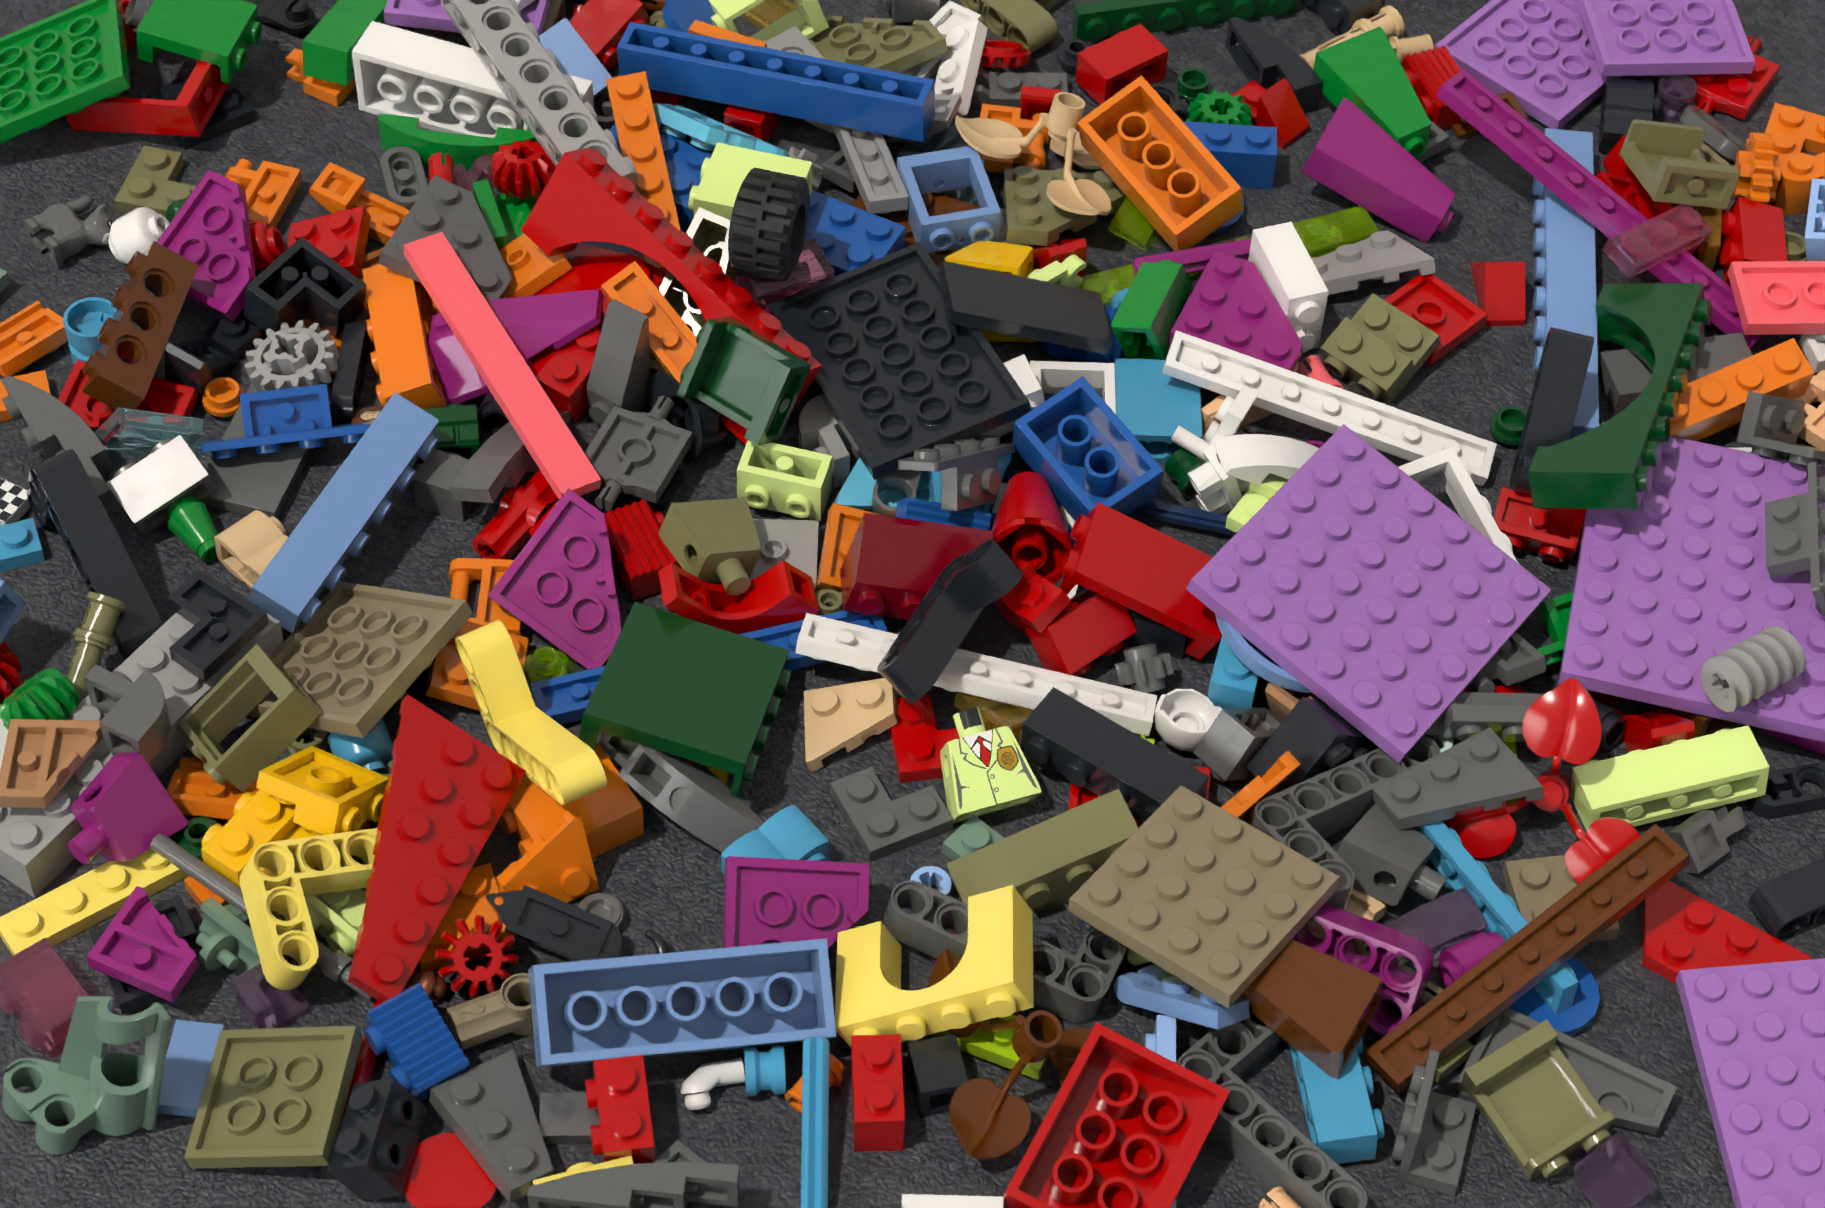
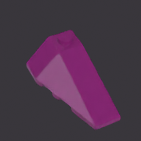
M599 289L486 301L530 367L532 366L531 359L545 348L550 347L557 350L600 324L603 294ZM439 312L433 315L428 346L446 402L449 405L459 404L488 393L490 390L442 314Z

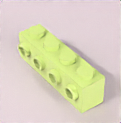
M1749 725L1735 729H1722L1713 734L1689 740L1680 739L1668 745L1647 750H1634L1626 755L1601 761L1592 760L1583 765L1573 767L1570 796L1586 831L1595 820L1604 817L1620 818L1635 827L1764 796L1769 765Z

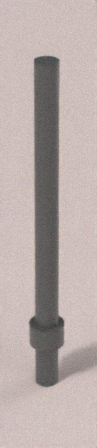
M159 833L153 838L150 843V849L248 916L241 887L163 833ZM271 911L272 915L275 918L281 921H287L286 918H284L277 912ZM317 941L319 956L316 964L322 967V974L338 985L345 983L368 1000L374 1001V997L348 982L353 959L340 950L333 952Z

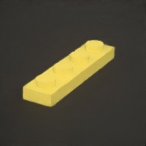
M152 849L146 850L129 861H109L1 916L0 937L16 962L20 964L117 914L136 886L143 888L149 897L189 875Z

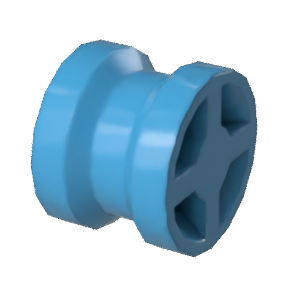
M775 1045L769 1051H758L755 1047H744L746 1097L757 1096L760 1091L771 1090L775 1095H785L784 1046Z

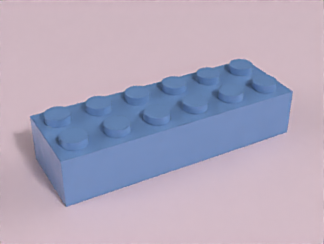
M827 938L533 965L528 969L536 1068L593 1063V1060L643 1055V1058L744 1047L801 1043L809 1037H823L827 1039L837 1037Z

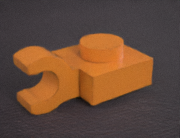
M293 49L285 58L286 62L293 64V67L287 72V76L296 82H303L304 93L335 107H338L356 87L355 77L348 86L304 75L303 51L300 49Z

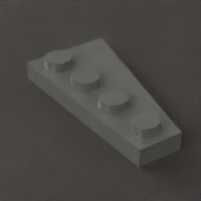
M1509 1007L1485 1025L1457 1080L1455 1089L1467 1092L1462 1085L1464 1071L1541 1022ZM1555 1030L1558 1034L1556 1044L1603 1111L1611 1110L1616 1117L1613 1125L1656 1135L1676 1093L1677 1086Z

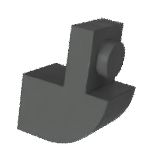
M95 664L84 679L91 705L107 713L99 722L106 750L114 754L141 753L149 765L165 746L171 731L169 712L160 682L154 675L144 670L133 683L125 674L119 671L110 672Z

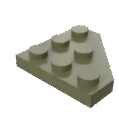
M827 16L825 18L829 27L809 39L825 59L900 73L920 63H927L936 56L948 52L944 36L930 21L914 20L912 26H899L894 24L893 19L865 17L861 24L845 23L843 16Z
M1029 166L1004 168L1002 183L1006 243L1048 246L1058 241L1059 233L1067 229L1077 232L1097 222V215L1071 213L1057 207L1049 200L1046 195L1048 183L1053 180H1064V168H1059L1055 171L1036 170ZM1071 171L1074 180H1091L1106 191L1111 201L1110 213L1114 214L1124 209L1125 194L1105 171H1097L1095 173Z

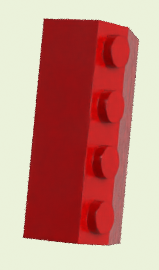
M578 243L574 251L565 253L573 268L535 295L599 289L602 292V284L634 261L637 262L657 289H659L666 272L632 254ZM603 292L600 324L557 350L550 347L545 348L531 359L532 366L529 367L556 410L570 411L571 421L575 423L579 421L588 409L586 387L607 306L610 302Z
M1096 1022L1004 1193L1003 1208H1171L1230 1091Z

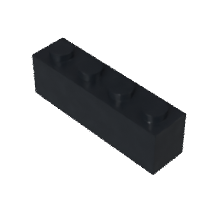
M1054 687L1023 722L1020 748L1031 760L1051 767L1063 774L1072 784L1079 787L1083 786L1099 796L1119 789L1131 814L1142 820L1143 823L1181 785L1204 799L1206 798L1208 775Z

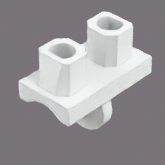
M1212 444L1202 450L1206 463L1187 474L1191 484L1198 493L1195 497L1201 510L1224 514L1232 511L1242 498L1240 491L1248 490L1250 482L1225 475L1215 446Z

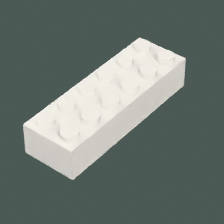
M372 21L352 50L358 105L361 111L376 115L382 113L419 118L420 127L438 132L495 138L498 127L530 131L472 48ZM569 75L578 89L581 101L583 103L589 102L594 109L593 81Z

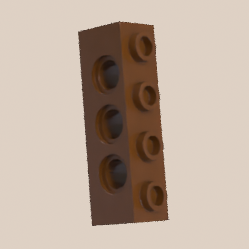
M155 241L143 253L138 251L134 253L125 270V273L130 276L127 285L122 284L111 303V306L116 309L113 319L110 317L106 319L97 336V340L102 342L99 352L94 351L83 369V374L88 376L82 390L83 393L127 416L145 399L198 269V264ZM119 356L123 357L127 363L122 361Z

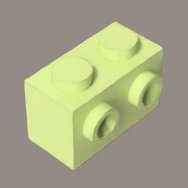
M748 440L737 467V498H745L748 505L753 508H764L790 514L797 518L821 521L832 490V456L772 442L757 446Z

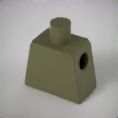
M732 498L671 503L658 535L682 569L705 582H721L728 595L735 596L745 592L751 585L749 577L761 554V543L746 499Z

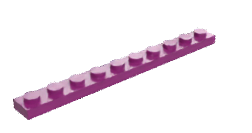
M1462 69L1441 86L1436 96L1448 105L1453 112L1465 119L1481 135L1493 142L1510 156L1514 162L1521 165L1538 179L1543 186L1560 197L1576 213L1588 220L1604 236L1616 243L1663 283H1703L1705 299H1710L1712 302L1711 322L1725 334L1741 332L1749 349L1765 336L1744 335L1731 286L1469 72Z

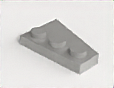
M1389 230L1375 232L1370 238L1354 244L1342 245L1334 252L1321 257L1311 258L1329 291L1328 295L1358 289L1360 281L1382 279L1384 283L1400 280L1399 273L1419 269L1421 276L1436 273L1435 258Z

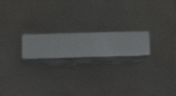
M1742 333L1704 337L1703 346L1696 349L1695 368L1688 371V383L1753 356ZM1628 349L1600 352L1598 359V380L1613 413L1618 414L1641 394L1653 374L1649 366Z

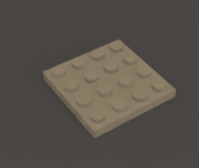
M340 581L335 589L330 591L322 600L323 603L313 620L309 624L302 622L271 656L288 670L321 709L322 713L308 728L365 738L368 733L376 728L379 720L394 703L405 695L406 690L416 678L432 664L433 659L445 645L458 635L460 628L473 615V612L466 600ZM271 691L247 716L260 718L278 700L277 696Z
M1181 785L1069 898L1068 912L1229 1008L1338 889L1340 877Z

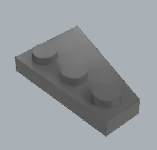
M1490 727L1373 788V800L1399 830L1455 818L1457 811L1483 806L1485 811L1502 808V801L1525 797L1527 802L1544 798L1543 785Z
M514 1049L430 1088L429 1102L509 1203L527 1195L529 1186H533V1180L553 1175V1167Z

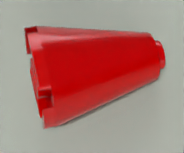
M1036 472L1018 473L1008 481L991 529L993 531V540L1014 562L1018 559L1028 562L1038 575L1054 584L1064 576L1059 573V567L1066 552L1073 548V543L1047 479Z

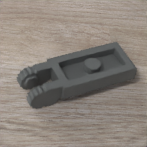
M978 68L970 107L982 108V104L1020 108L1022 85L1060 89L1061 92H1068L1067 73H987L984 69Z

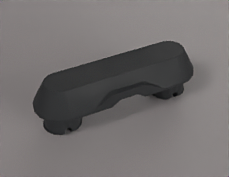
M243 0L258 6V20L269 23L296 36L308 33L315 21V13L313 9L308 7L309 3L307 0Z

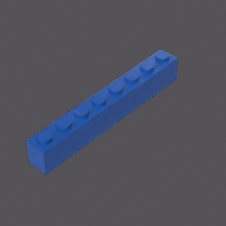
M635 22L629 23L617 46L620 76L645 71L649 89L919 142H924L935 118V80Z

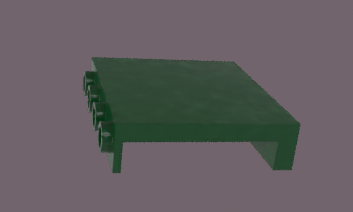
M634 602L585 709L579 739L595 752L602 734L606 733L735 774L730 796L737 797L743 780L749 782L753 780L760 755L754 754V751L763 753L771 729V726H767L765 723H775L782 698L776 697V694L781 696L786 694L792 675V670L785 668L789 650Z

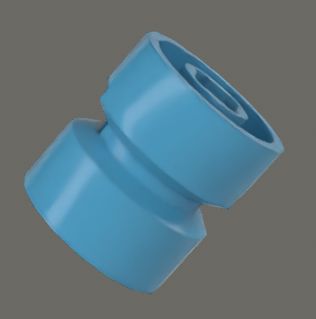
M87 297L77 300L64 312L63 324L73 364H75L76 360L87 362L94 351L99 352L102 342L97 340L99 331L108 317L113 319L116 309L111 306V301L101 297ZM119 356L122 361L126 362L123 357Z

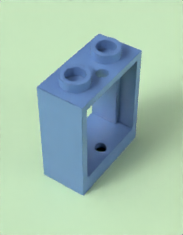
M971 146L897 157V170L909 196L908 210H905L916 243L920 242L927 253L967 247L979 241L999 242L1001 211L978 151ZM972 186L980 206L979 209L929 217L921 194Z

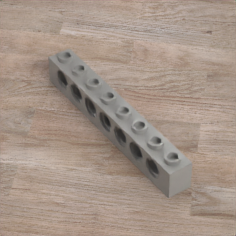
M440 0L441 6L556 167L565 152L591 147L604 155L607 163L620 176L629 179L635 185L634 180L638 179V174L632 160L628 156L623 158L618 152V146L613 134L609 129L602 130L592 105L589 102L583 103L581 101L573 79L569 75L564 77L560 72L554 53L551 49L544 50L540 44V38L532 23L526 24L523 21L515 0Z

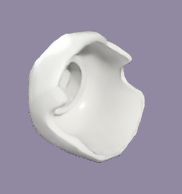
M1174 689L1167 694L1161 695L1154 713L1155 729L1164 743L1180 751L1194 752L1222 708L1214 706L1207 696L1194 689Z

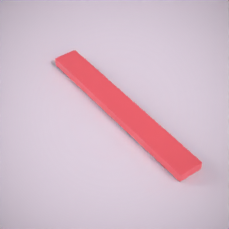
M443 232L404 244L403 255L558 499L563 496L568 488L579 496L600 489L601 478Z

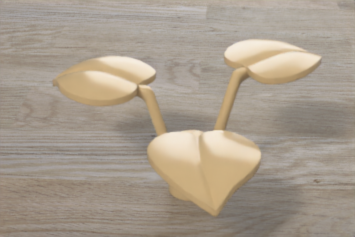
M1069 92L1056 93L1049 114L1041 113L1038 123L1025 137L1015 126L1002 120L989 118L965 119L956 115L955 124L965 142L986 156L1000 159L1019 157L1021 147L1029 146L1042 128L1046 126L1048 129L1047 133L1051 137V150L1065 158L1064 180H1053L1048 183L1046 195L1049 200L1057 207L1071 213L1109 215L1111 201L1106 191L1091 180H1074L1071 173L1072 161L1086 169L1102 170L1100 165L1081 145L1077 122L1082 118L1086 105L1081 97Z

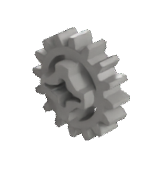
M299 320L293 328H289L288 324L283 322L281 330L277 332L268 328L265 330L267 338L265 340L254 339L253 344L256 350L246 351L245 354L248 363L244 364L256 392L317 385L319 382L330 383L332 379L329 372L339 369L336 359L340 355L335 341L332 339L328 330L321 331L319 324L316 322L309 328H306L303 320Z

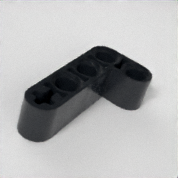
M1554 327L1549 329L1510 477L1509 489L1532 495L1528 470L1538 446L1549 447L1570 439L1592 354L1593 337Z
M993 539L987 540L955 558L938 575L880 662L877 671L907 702L913 703L920 699L936 683L984 607L1010 592L1021 580L1024 571Z

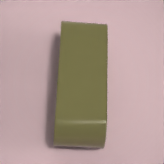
M959 0L963 7L980 14L981 22L997 38L1021 43L1024 45L1023 48L1030 50L1031 53L1055 41L1058 37V27L1054 18L1034 0Z

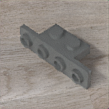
M979 435L975 437V440H955V444L934 445V449L914 450V457L898 460V469L930 472L941 471V510L959 511L997 501V493L1001 486V475L997 469V457L1015 453V444L1000 443V436Z
M1816 461L1807 464L1808 493L1765 503L1766 568L1771 578L1810 570L1811 591L1823 617H1825V476H1823Z
M1462 692L1424 735L1430 738H1457L1460 741H1464L1490 727L1503 741H1525L1522 731L1524 716L1530 705L1544 694Z

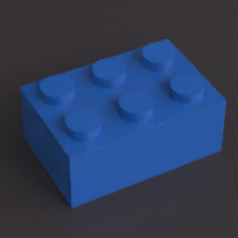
M1083 376L1014 422L1012 444H1015V450L1034 472L1043 475L1047 479L1054 496L1075 521L1080 514L1087 516L1098 502L1127 516L1160 493L1164 470Z

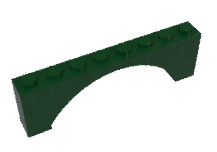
M1609 283L1603 285L1595 305L1600 341H1612L1628 349L1645 362L1653 374L1641 394L1627 408L1610 420L1572 439L1549 447L1538 446L1528 470L1534 508L1639 510L1644 493L1651 491L1653 468L1660 466L1662 443L1669 441L1671 418H1677L1679 396L1686 393L1688 371L1695 368L1696 349L1703 346L1705 324H1710L1712 320V302L1710 299H1705L1703 283Z

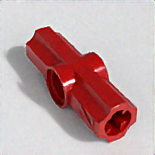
M540 469L524 486L518 484L516 488L511 487L508 489L500 502L498 514L472 540L473 550L482 559L510 560L531 537L529 530L559 500Z

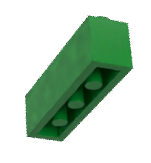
M338 0L303 40L304 75L348 86L355 77L352 50L372 21L385 24L383 12L387 0Z

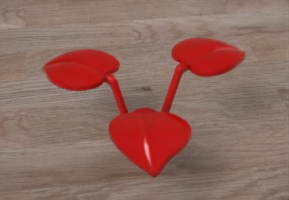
M1572 677L1540 696L1530 705L1523 719V737L1531 751L1541 757L1553 756L1551 769L1543 771L1536 778L1543 785L1544 798L1527 802L1526 798L1522 797L1507 805V801H1502V808L1485 811L1483 806L1457 811L1455 818L1443 820L1442 822L1448 828H1452L1457 832L1463 846L1472 857L1490 858L1500 855L1507 850L1515 838L1517 827L1510 813L1516 812L1533 802L1544 811L1553 812L1561 809L1574 834L1580 839L1573 843L1565 853L1567 869L1572 878L1579 884L1636 840L1640 834L1627 821L1613 817L1595 820L1589 826L1587 833H1585L1572 810L1571 804L1567 801L1571 785L1567 776L1560 772L1562 759L1576 765L1588 762L1597 752L1602 736L1599 713L1592 697L1585 687Z

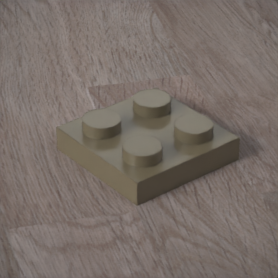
M1565 855L1505 861L1502 869L1508 894L1513 898L1520 914L1528 923L1578 885L1567 869ZM1618 921L1591 942L1617 939L1620 931Z

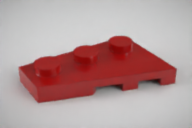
M76 360L58 400L75 412L96 436L183 432L198 400V394L193 387L153 378L145 399L127 416L82 392L88 376L83 374V369L87 362Z

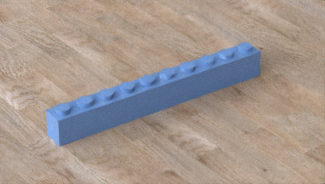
M1545 128L1544 134L1594 175L1593 132ZM1534 177L1532 195H1538L1539 199H1535L1532 222L1539 224V228H1535L1532 249L1533 252H1539V257H1536L1534 261L1533 281H1538L1539 286H1536L1534 291L1533 311H1540V316L1535 318L1533 340L1540 341V346H1536L1533 370L1538 371L1546 337L1551 327L1594 338L1592 354L1570 439L1599 426L1597 315L1595 308V226L1576 213L1571 206L1550 189L1543 186Z

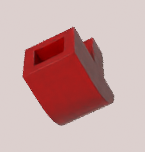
M1018 559L1015 563L1024 571L1021 580L1010 592L994 601L993 604L1009 623L1027 634L1025 630L1027 626L1041 633L1071 600L1062 589L1038 575L1028 562Z

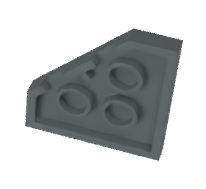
M435 175L381 250L378 263L421 283L403 255L404 244L443 232L486 300L503 299L510 289L512 277L473 193Z

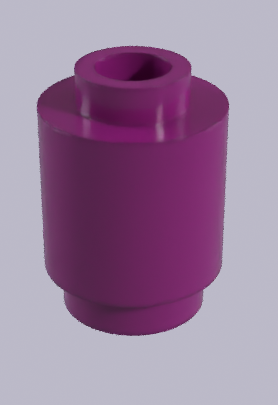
M1479 932L1442 951L1439 956L1440 964L1437 966L1438 975L1442 983L1446 987L1451 985L1505 942L1504 939L1496 932L1488 934Z

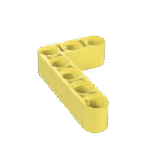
M495 620L456 637V646L487 732L499 754L526 770L524 775L563 806L607 786L604 769L593 749L535 706L511 637L500 620Z
M377 828L267 842L256 848L241 872L240 887L263 974L273 987L280 990L297 988L317 962L319 949L304 896L366 888L373 868L375 857L373 850ZM351 855L359 857L364 861L365 865L357 863L352 859ZM305 861L316 864L320 871L311 869ZM259 867L269 869L275 877L265 875ZM271 911L281 913L287 921L275 918ZM283 955L293 957L299 966L289 964Z

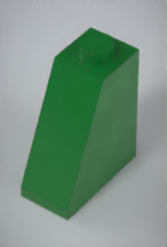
M1162 260L1158 263L1143 262L1111 324V328L1127 359L1166 360L1171 345L1169 344L1170 332L1189 299L1192 290V283L1183 264Z

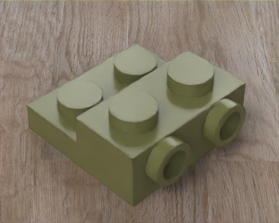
M1372 293L1351 320L1347 317L1343 319L1320 349L1324 361L1323 365L1330 373L1338 378L1346 376L1356 382L1357 388L1367 397L1373 400L1379 397L1386 403L1391 404L1441 341L1437 333Z

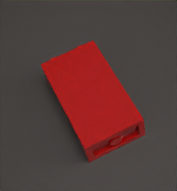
M1099 502L1087 516L1079 515L1070 533V538L1075 540L1073 548L1066 552L1059 567V573L1064 575L1060 589L1068 595L1075 585H1081L1188 636L1189 641L1185 653L1201 660L1220 640L1221 632L1215 613L1186 590V587L1190 580L1213 557Z

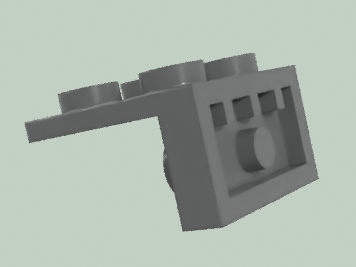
M1748 391L1737 441L1752 444L1751 453L1772 458H1782L1789 460V462L1806 466L1808 463L1817 461L1819 467L1825 468V450L1796 443L1798 434L1801 432L1805 422L1804 408L1806 402Z
M1430 1049L1426 1065L1417 1063L1415 1065L1391 1159L1401 1161L1396 1180L1454 1196L1477 1103L1430 1091L1440 1051Z

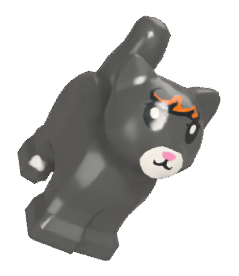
M84 194L80 198L67 203L52 204L41 214L24 220L25 229L28 232L32 246L41 254L48 248L51 253L47 255V258L57 269L63 266L66 258L83 251L88 245L104 246L109 244L110 229L114 222L108 215V206L106 204L98 206L84 221L76 216L86 212L92 206L93 199L89 194Z

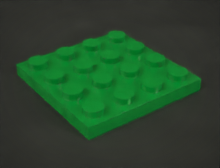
M87 0L0 37V145L11 141L19 134L31 129H41L52 120L69 113H79L90 104L105 98H114L124 90L131 88L121 0Z

